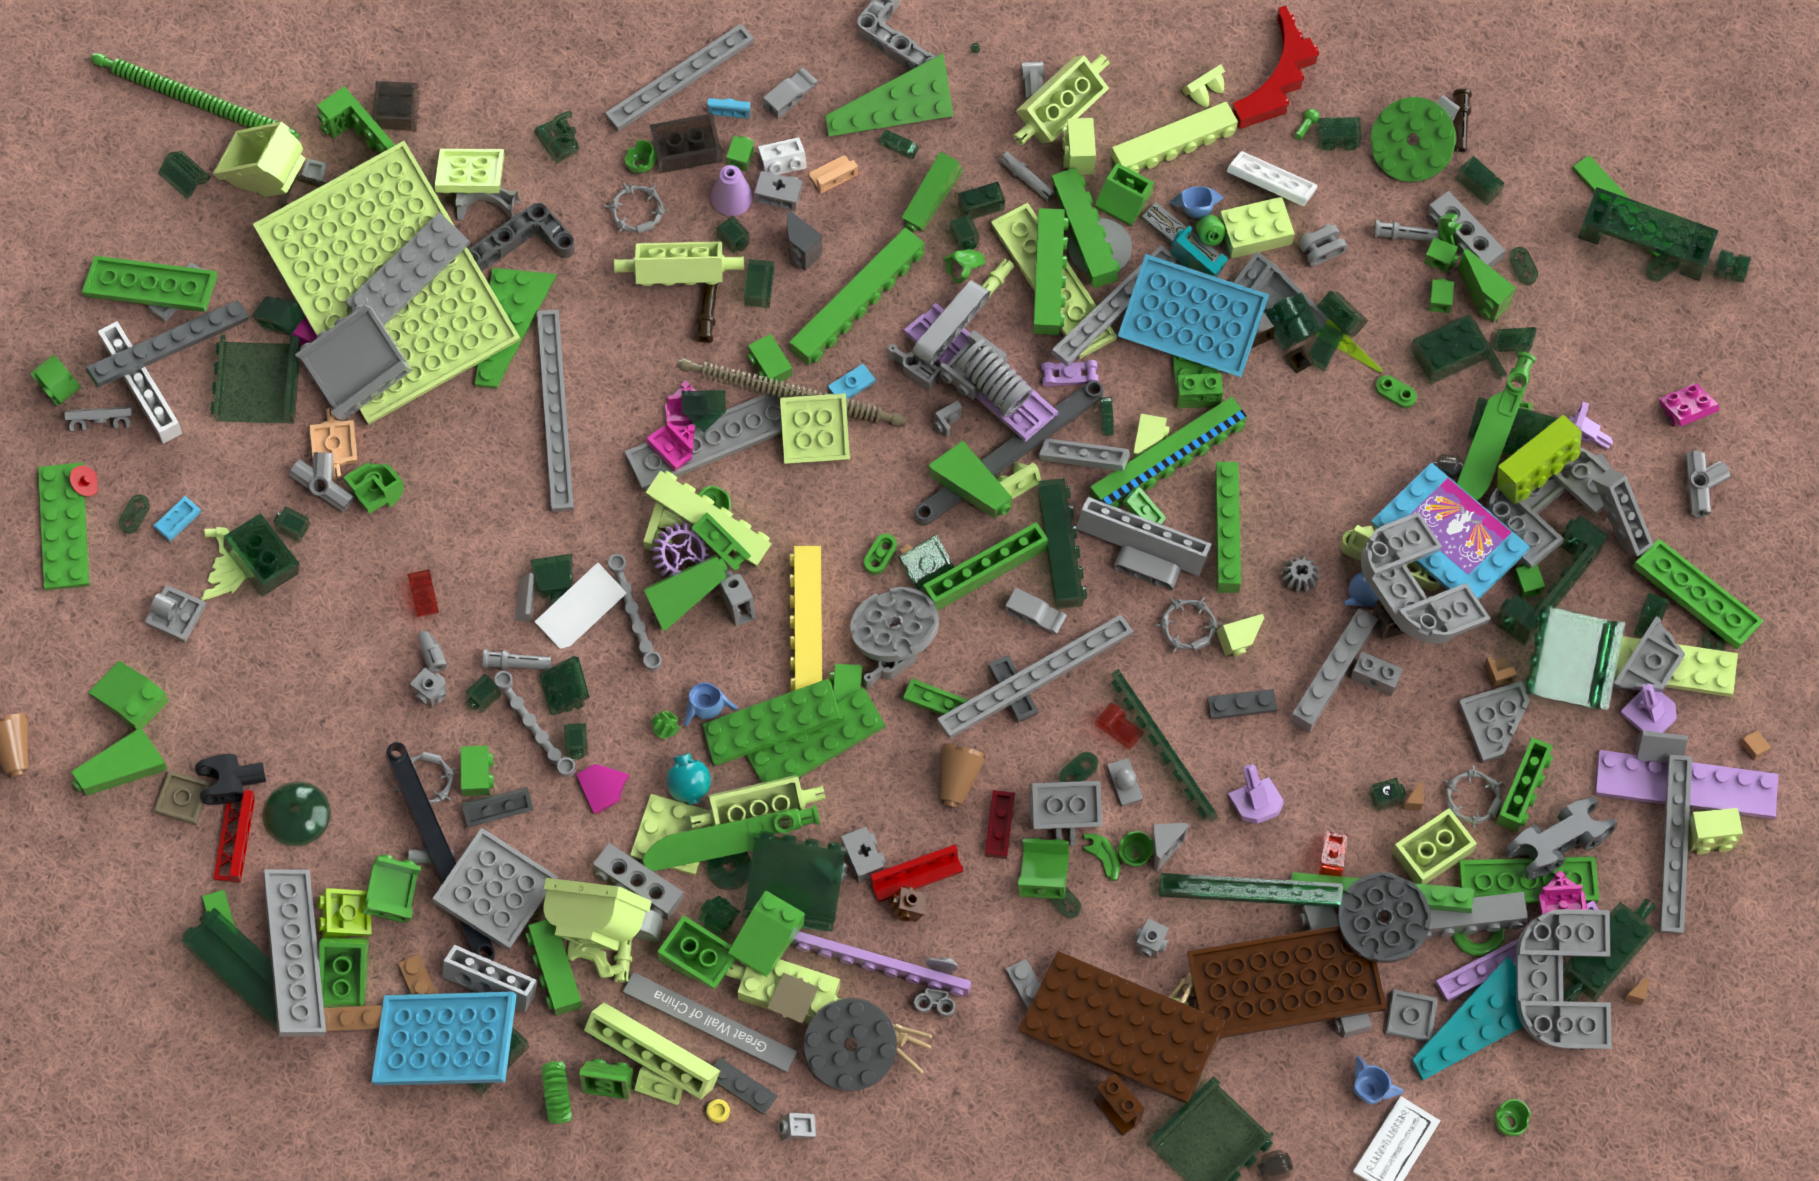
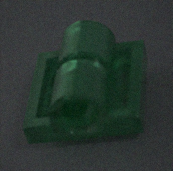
M1303 292L1277 302L1271 309L1264 312L1274 326V333L1284 351L1322 331Z
M572 656L539 674L550 715H558L564 711H573V708L581 709L585 706L584 700L590 698L579 657Z

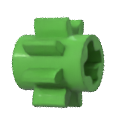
M669 711L655 714L650 722L654 725V734L663 739H666L668 736L670 738L672 735L675 736L680 728L677 725V716Z

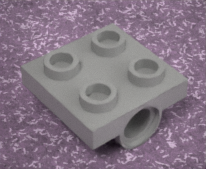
M166 585L162 593H158L154 597L150 607L151 612L145 624L186 643L207 605L206 602Z

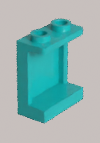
M1190 226L1185 230L1181 228L1170 244L1172 246L1170 253L1183 266L1217 277L1222 272L1228 258L1221 254L1215 262L1211 261L1187 240L1192 228Z

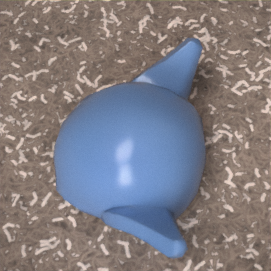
M1196 186L1180 192L1170 201V204L1183 208L1189 217L1200 219L1203 216L1209 215L1213 205L1217 204L1224 197L1211 188Z
M1363 571L1357 573L1350 582L1348 589L1349 599L1344 601V605H1357L1361 607L1379 606L1381 601L1367 582Z
M708 682L698 683L690 689L684 725L688 726L694 715L701 719H712L721 713L723 706H727L734 711L738 707L713 684Z
M1360 1056L1355 1058L1356 1079L1353 1084V1091L1361 1101L1375 1104L1381 1099H1389L1403 1094V1089L1392 1084L1390 1076L1384 1069L1376 1065H1367Z

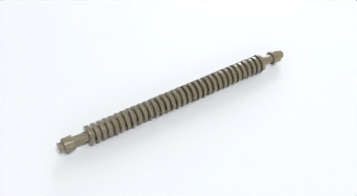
M683 358V360L678 359L676 365L677 368H680V371L701 373L700 378L703 379L704 375H707L706 380H709L710 376H712L711 381H715L716 377L718 378V383L723 379L722 384H726V380H728V385L731 386V383L734 382L733 386L736 387L737 383H739V388L741 389L743 385H745V390L750 386V391H753L755 387V392L758 393L759 389H761V394H764V391L767 390L766 395L772 392V397H775L776 393H778L777 398H780L781 394L783 397L817 395V390L815 389L813 393H811V388H808V391L805 392L806 387H803L801 391L799 385H797L796 389H794L795 384H792L790 388V383L786 382V386H783L784 381H781L780 385H778L779 380H775V383H773V379L770 378L769 382H767L768 377H764L763 381L761 375L756 379L757 374H754L753 378H751V373L749 372L747 376H745V371L740 375L741 370H737L735 374V369L733 368L731 372H729L730 367H726V371H724V366L722 365L720 369H718V364H715V368H712L713 363H710L708 367V362L706 361L704 365L691 362L690 359ZM846 398V407L850 417L854 413V418L857 417V414H859V419H862L864 415V420L866 421L870 417L869 422H873L875 418V423L877 424L879 420L891 422V425L898 427L905 425L906 417H902L903 414L883 412L881 406L876 410L877 405H873L871 409V404L868 403L867 407H865V402L860 406V401L854 404V399L849 403L850 398Z

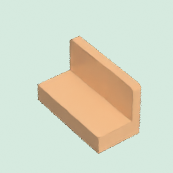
M843 155L811 171L809 176L819 192L823 193L857 176L858 166L854 160L849 161Z

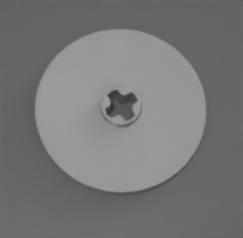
M1099 218L1098 224L1099 226L1103 225L1106 232L1105 241L1106 243L1110 242L1113 249V255L1111 256L1113 260L1117 259L1121 271L1128 264L1132 254L1131 238L1128 232L1117 222ZM1071 233L1068 241L1069 257L1077 269L1088 275Z

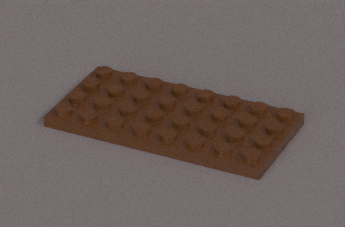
M1339 926L1187 951L1198 1010L1226 1021L1219 1039L1386 1011L1387 1009L1377 962L1367 960L1356 954L1344 941Z
M1057 951L1018 1031L1025 1036L1188 1104L1222 1034L1226 1021Z

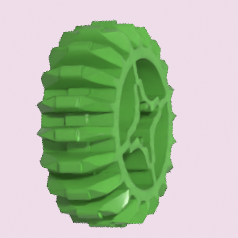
M562 1061L545 1063L542 1066V1077L548 1120L551 1124H563L572 1118L566 1067Z

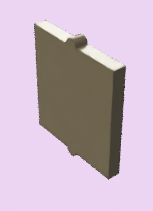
M783 973L767 1010L781 1015L783 1019L788 1018L803 1024L819 987L803 981V978L798 979Z

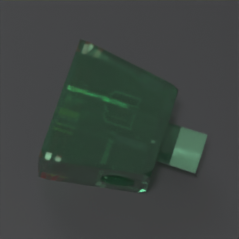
M572 554L530 560L532 573L541 598H551V604L553 605L573 586Z

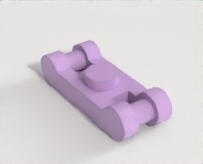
M1095 360L1071 363L1068 367L1063 363L1045 362L1041 364V369L1044 373L1042 378L1043 386L1084 385L1090 381L1099 382L1098 375L1096 374L1098 366ZM1081 371H1087V375L1081 376ZM1053 372H1059V377H1054Z

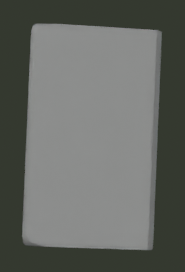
M529 573L519 580L515 621H531L535 588L533 573Z

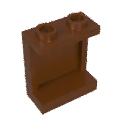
M1116 1073L1098 1085L1097 1089L1101 1094L1094 1099V1102L1122 1136L1141 1123L1145 1108Z

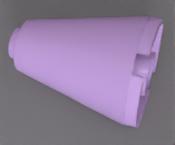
M728 165L720 171L711 190L710 200L717 212L726 216H738L746 212L750 207L753 194L740 169L736 166Z

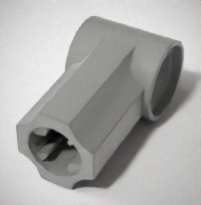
M1043 61L1022 62V81L1025 84L1026 101L1043 86Z

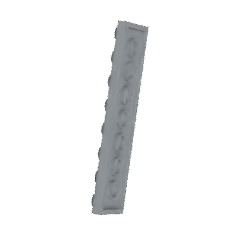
M772 392L769 395H761L690 424L695 425L692 458L675 472L647 443L626 450V458L642 491L650 487L660 471L663 473L669 471L676 477H679L781 435L780 398H777L778 393L775 394V397L771 396Z
M264 870L263 882L278 1037L325 1036L326 1025L310 870Z

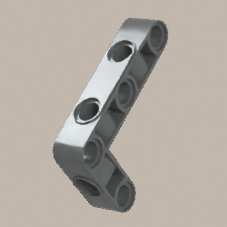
M534 203L468 250L482 272L487 267L492 266L493 262H498L526 242L527 238L530 239L536 234L543 240L545 239L546 241L544 242L562 258L571 257L575 252L573 236L563 226L561 221L543 203ZM537 214L543 215L540 218L534 217ZM503 238L509 239V240L506 241V242H501V241H500V240L503 239ZM563 244H569L568 247H561Z

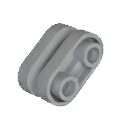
M1330 224L1322 226L1314 233L1304 234L1298 244L1303 253L1310 251L1306 258L1312 267L1337 257L1348 249L1344 239H1337L1340 236V232L1336 225Z

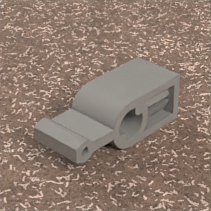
M801 68L792 78L785 79L763 97L764 106L779 119L803 99L804 95L818 84V81L806 69Z
M890 344L888 347V358L902 365L903 374L927 391H930L940 378V368L934 364H927L914 356L912 352L903 353L894 344Z
M1018 588L1014 589L1005 607V613L1032 626L1041 627L1054 635L1058 634L1067 617L1065 613L1049 607L1043 600Z
M917 654L900 661H878V668L872 673L865 674L863 685L866 689H869L880 678L888 680L896 677L917 661Z

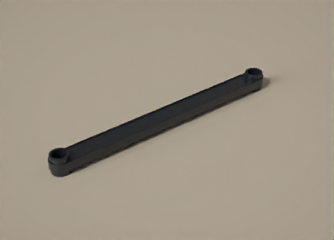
M394 742L386 750V760L442 886L455 867L456 862L406 747L400 742ZM391 751H398L401 756H394ZM456 918L470 952L479 955V952H487L490 956L488 959L493 961L495 951L490 939Z

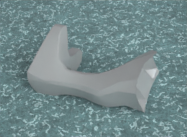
M500 188V193L493 194L456 193L457 220L464 219L469 207L476 200L494 203L510 218L516 216L512 212L514 203H520L518 190L508 191Z

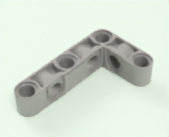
M872 0L858 17L857 32L860 37L871 43L875 48L879 47L878 50L909 70L936 57L932 52H927L898 30L895 31L886 25V20L891 18L894 11L899 7L901 0Z

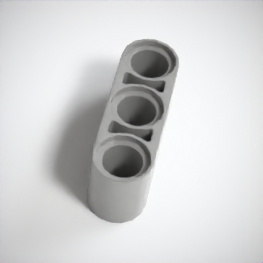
M1129 546L1121 547L1113 565L1116 571L1122 570L1127 572L1126 574L1129 576L1147 580V583L1158 587L1160 585L1168 588V591L1173 590L1181 571L1176 564Z

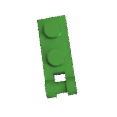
M708 512L692 527L735 571L740 568L739 565L745 559L748 560L751 557ZM735 549L738 551V554L732 559L728 554Z

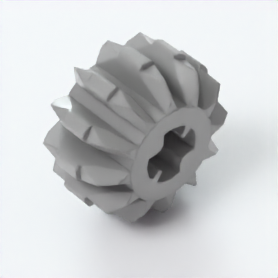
M1295 555L1293 561H1286V567L1282 569V573L1285 575L1282 580L1288 583V589L1295 586L1296 593L1300 591V588L1306 593L1309 587L1314 588L1316 586L1315 581L1319 580L1320 575L1317 573L1319 567L1313 566V559L1306 561V556L1304 555L1299 560Z

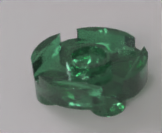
M747 852L708 860L707 871L710 880L717 887L725 890H734L743 887L749 881L753 871V864ZM729 862H732L733 867L736 868L731 872H727L726 868H724V865H729Z

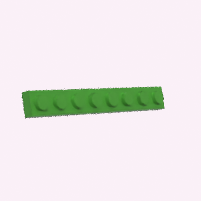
M1292 872L1289 895L1314 899L1330 898V900L1341 901L1347 889L1360 878ZM1414 883L1424 894L1430 909L1472 913L1474 889Z

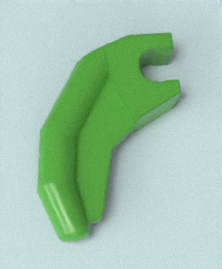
M1448 213L1439 218L1438 234L1440 240L1455 246L1453 233L1458 231L1462 225L1455 222L1458 218L1457 214Z
M1084 834V840H1091L1093 842L1092 846H1085V852L1101 860L1106 876L1111 881H1116L1121 870L1117 852L1109 840L1097 834Z

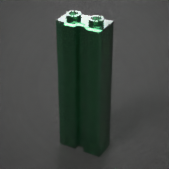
M215 907L211 911H206L199 919L201 923L196 928H188L183 934V946L278 1033L271 959Z

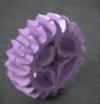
M678 523L674 524V531L670 526H667L665 528L667 534L662 531L659 533L663 540H654V543L659 545V547L652 548L653 552H658V555L653 556L652 560L659 559L660 563L656 564L655 568H664L660 573L662 576L669 572L668 577L680 572L678 568L683 561L697 564L703 561L704 558L712 557L711 554L705 553L711 547L709 545L704 546L703 543L705 541L700 539L697 533H694L693 526L690 527L689 531L687 530V523L682 524L681 530ZM675 535L685 536L680 545L670 544L668 541ZM691 540L695 542L698 548V557L690 549ZM684 547V553L687 557L683 556L679 559L680 553L676 549L680 550ZM665 549L673 556L672 566L666 560Z

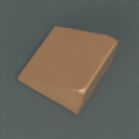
M1758 731L1747 735L1740 742L1753 760L1771 749V746Z
M1422 782L1417 784L1407 799L1403 810L1421 809L1423 805Z
M1644 978L1627 994L1624 1001L1641 1005L1646 998L1650 982L1649 978Z

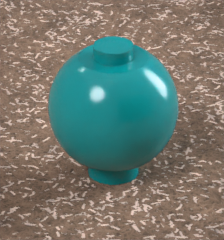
M690 753L673 757L674 765L669 768L666 775V786L669 793L680 802H688V805L701 802V798L708 793L711 785V775L708 768L701 761L693 760Z

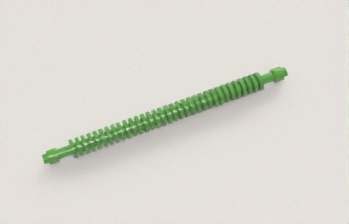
M93 53L91 56V61L94 65L110 68L111 73L144 87L146 86L197 108L205 109V111H210V113H215V115L246 127L253 128L279 122L119 58L112 61L100 53ZM289 128L288 131L299 140L300 134L296 130Z

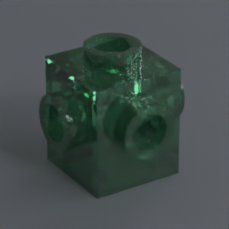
M718 895L712 900L708 899L702 905L701 910L703 912L699 920L708 929L713 930L720 936L729 930L740 911L732 906L727 899Z

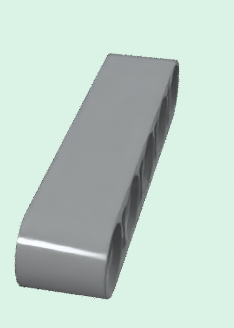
M972 280L969 281L918 340L912 354L927 364L933 365L985 305L990 296V291Z

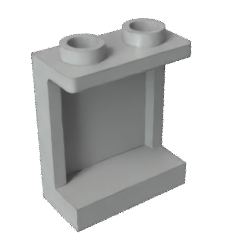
M975 330L968 335L969 342L947 364L942 363L940 365L941 378L946 383L953 384L963 396H969L972 400L982 390H979L977 385L973 384L971 379L966 377V372H962L956 366L962 355L976 342L985 339L987 345L993 347V352H998L999 358H1004L1005 363H1007V354Z

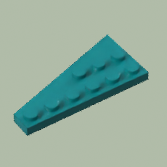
M1509 955L1502 960L1501 964L1489 974L1488 978L1453 1013L1452 1017L1440 1027L1439 1031L1411 1059L1421 1080H1425L1523 1027L1516 1009V967Z

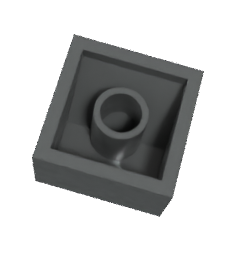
M789 210L787 212L789 259L795 268L799 269L801 267L806 271L822 255V235Z

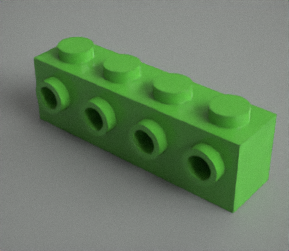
M1533 737L1531 738L1496 824L1515 832L1518 831L1519 826H1525L1529 814L1525 813L1527 807H1533L1537 797L1534 794V790L1536 787H1541L1545 775H1542L1544 767L1549 768L1553 756L1549 755L1553 747L1552 745Z
M548 920L528 925L530 933H527L526 937L529 947L534 946L536 954L532 955L536 968L541 967L543 975L539 976L542 988H547L549 996L546 997L549 1010L554 1009L555 1015L558 1016L582 1008V1002L562 939L555 935L557 926L552 925Z

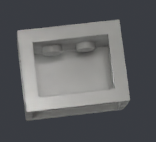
M1101 781L1029 784L1031 829L1055 828L1056 839L1062 840L1061 828H1069L1070 846H1076V827H1102Z

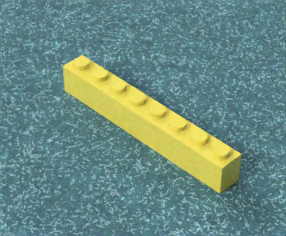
M794 546V554H790V567H794V574H790V588H795V595H790V608H795V615H790V629H795V636H790L791 649H795V657H791V670H795V678H791V691L822 681L821 546Z

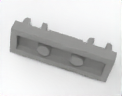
M133 406L67 410L64 413L65 420H72L69 424L71 431L75 430L74 425L76 422H80L82 430H86L87 422L84 419H93V423L107 422L108 418L116 417L113 422L115 428L119 427L118 422L120 419L126 421L127 428L131 425V419L128 416L134 414Z

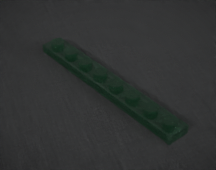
M1117 669L1111 673L1114 679L1111 684L1117 693L1122 691L1126 697L1123 700L1129 711L1134 709L1138 715L1135 719L1142 729L1147 728L1150 733L1147 737L1154 747L1158 745L1162 750L1160 756L1165 764L1168 765L1170 763L1175 769L1172 771L1173 776L1178 783L1183 781L1187 787L1184 791L1190 801L1196 800L1199 805L1196 809L1203 820L1208 818L1210 823L1218 819L1216 811L1121 671Z
M1161 873L1159 897L1339 907L1343 898V884Z

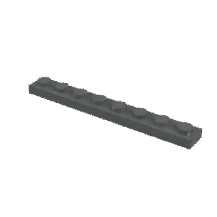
M238 300L89 365L86 368V372L96 387H101L249 320V315Z

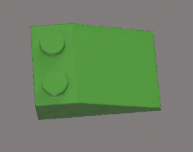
M1466 248L1463 251L1458 270L1480 316L1494 323L1510 306L1516 288Z
M118 661L88 692L134 731L140 727L143 729L169 701L166 693L161 688L121 661Z
M765 891L750 913L728 955L767 978L803 927L805 913Z
M684 915L658 950L659 961L676 972L713 989H716L736 959L728 955L732 945Z
M323 937L319 943V967L324 1008L350 1007L337 1005L365 1006L369 939Z
M600 1059L585 1062L579 1074L583 1093L629 1100L633 1078L632 1067L620 1062L615 1065L606 1064V1061Z

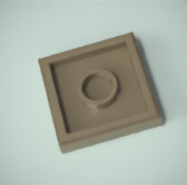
M169 771L153 812L197 825L205 805L200 800V793L212 786V783Z

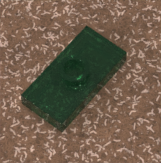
M1324 324L1309 353L1314 362L1312 366L1322 371L1327 369L1344 336V332Z

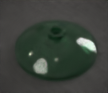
M286 783L275 789L267 798L263 807V823L269 835L279 843L288 846L307 845L318 839L327 829L331 817L330 804L326 795L318 787L310 783ZM294 806L299 807L296 812L291 811Z

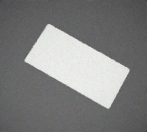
M597 563L535 622L560 649L569 647L626 594V591Z

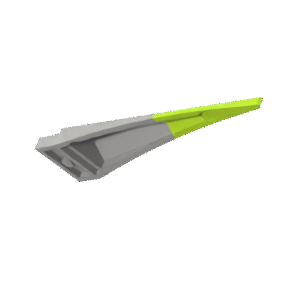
M1256 251L1233 283L1269 294L1266 309L1376 371L1382 372V369L1277 265Z

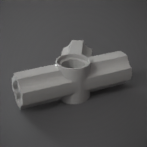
M1692 451L1685 455L1688 481L1686 489L1689 493L1691 515L1695 516V518H1703L1711 513L1709 489L1726 481L1731 475L1729 468L1721 461L1706 468L1705 453ZM1694 482H1698V483H1700L1702 486H1698V485H1696Z
M314 452L313 468L299 459L290 470L289 476L306 486L313 494L319 495L342 512H345L355 496L332 480L334 453ZM320 480L326 483V488L322 492L318 489V482Z

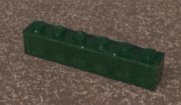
M1064 478L1038 481L1037 490L1044 534L1048 538L1047 554L1056 610L1083 607V601L1087 599L1086 587L1081 585V579H1084L1083 567L1078 566L1077 560L1080 559V548L1075 546L1074 539H1077L1076 526H1072L1071 519L1074 518L1073 506L1068 504V499L1071 498L1069 485L1065 486Z

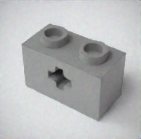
M761 171L755 189V202L796 211L802 192V180L794 176H781L772 171Z
M1361 652L1351 679L1392 696L1403 668Z
M867 827L841 836L842 847L858 883L869 879L871 874L884 870V865H886L882 852H877L875 845H877L876 838L873 832H868ZM864 850L866 854L868 853V856L865 857L861 854V851Z

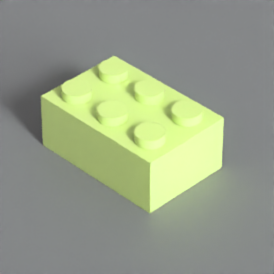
M1282 197L1223 210L1220 213L1219 219L1226 230L1224 239L1231 259L1253 254L1256 251L1262 252L1292 245L1295 233Z
M1449 808L1396 843L1392 854L1414 883L1427 884L1460 860L1472 854L1477 843Z

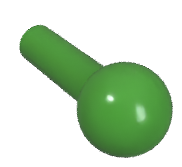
M1307 109L1304 112V121L1294 135L1297 140L1303 138L1311 124L1319 121L1320 115L1317 110Z

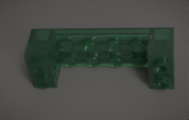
M1596 187L1578 238L1598 245L1602 234L1614 237L1683 262L1679 274L1700 281L1719 230Z
M1581 515L1575 521L1571 519L1564 528L1565 531L1561 536L1564 540L1560 547L1574 556V562L1570 567L1567 566L1564 569L1558 583L1554 582L1551 585L1545 599L1541 598L1534 608L1515 594L1511 600L1507 598L1500 607L1501 610L1497 615L1499 620L1496 626L1524 646L1531 640L1604 547L1608 534Z

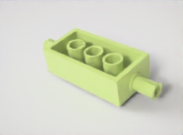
M1100 54L1098 58L1090 63L1085 55L1073 57L1016 110L1025 123V126L1013 135L1015 140L1019 138L1016 142L1019 145H1024L1033 135L1041 144L1053 142L1063 132V127H1067L1068 119L1078 118L1109 89L1099 75L1109 65V61L1106 60L1107 58Z
M722 242L636 243L634 259H614L615 273L634 272L636 274V284L651 286L656 283H662L667 286L674 285L675 283L694 285L700 282L713 285L723 282V272L725 270H744V256L724 257L722 255Z
M794 775L708 795L711 810L708 813L690 816L691 823L697 822L691 824L692 830L775 813L781 810L796 808L803 810L807 803L826 800L824 793L818 794L824 792L823 786L803 790L800 787L798 776ZM782 816L778 820L779 824L783 827L791 824V820L787 816Z
M781 959L767 978L748 966L743 967L734 963L725 974L740 980L738 1000L765 1009L768 1008L783 973L798 979L803 978V981L819 987L804 1019V1022L810 1023L820 1008L831 1001L839 999L837 998V993L840 988V979Z

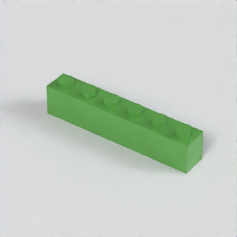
M1076 168L1052 175L1053 188L1056 191L1061 208L1065 209L1064 216L1068 218V226L1093 288L1118 281L1117 272H1120V267L1117 259L1113 260L1111 256L1113 255V249L1110 242L1106 243L1105 241L1106 232L1104 226H1099L1098 224L1100 220L1096 208L1092 209V197L1090 192H1086L1084 189L1086 183L1083 175H1079Z
M1039 208L1033 334L1059 335L1060 327H1064L1065 314H1061V308H1065V295H1061V289L1066 288V275H1062V269H1066L1067 256H1063V250H1067L1068 237H1063L1064 230L1068 231V218H1064L1065 209Z
M1216 462L1214 474L1217 593H1239L1241 586L1238 462Z
M1036 522L923 585V593L933 600L938 611L1046 551L1048 538Z

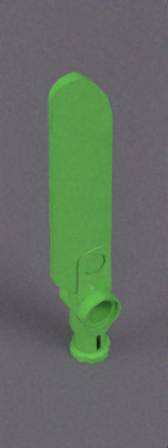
M1518 352L1515 368L1511 369L1504 391L1490 397L1457 482L1476 501L1482 498L1490 486L1531 376L1529 373L1531 366L1536 362V357L1530 353ZM1518 382L1522 387L1515 388L1511 383Z
M817 805L803 810H798L797 808L781 810L766 815L668 835L656 841L647 850L643 857L644 866L651 871H658L762 849L769 844L775 834L789 833L793 830L801 829L804 825L814 823L820 825ZM787 816L790 818L791 824L783 827L778 822L779 818Z

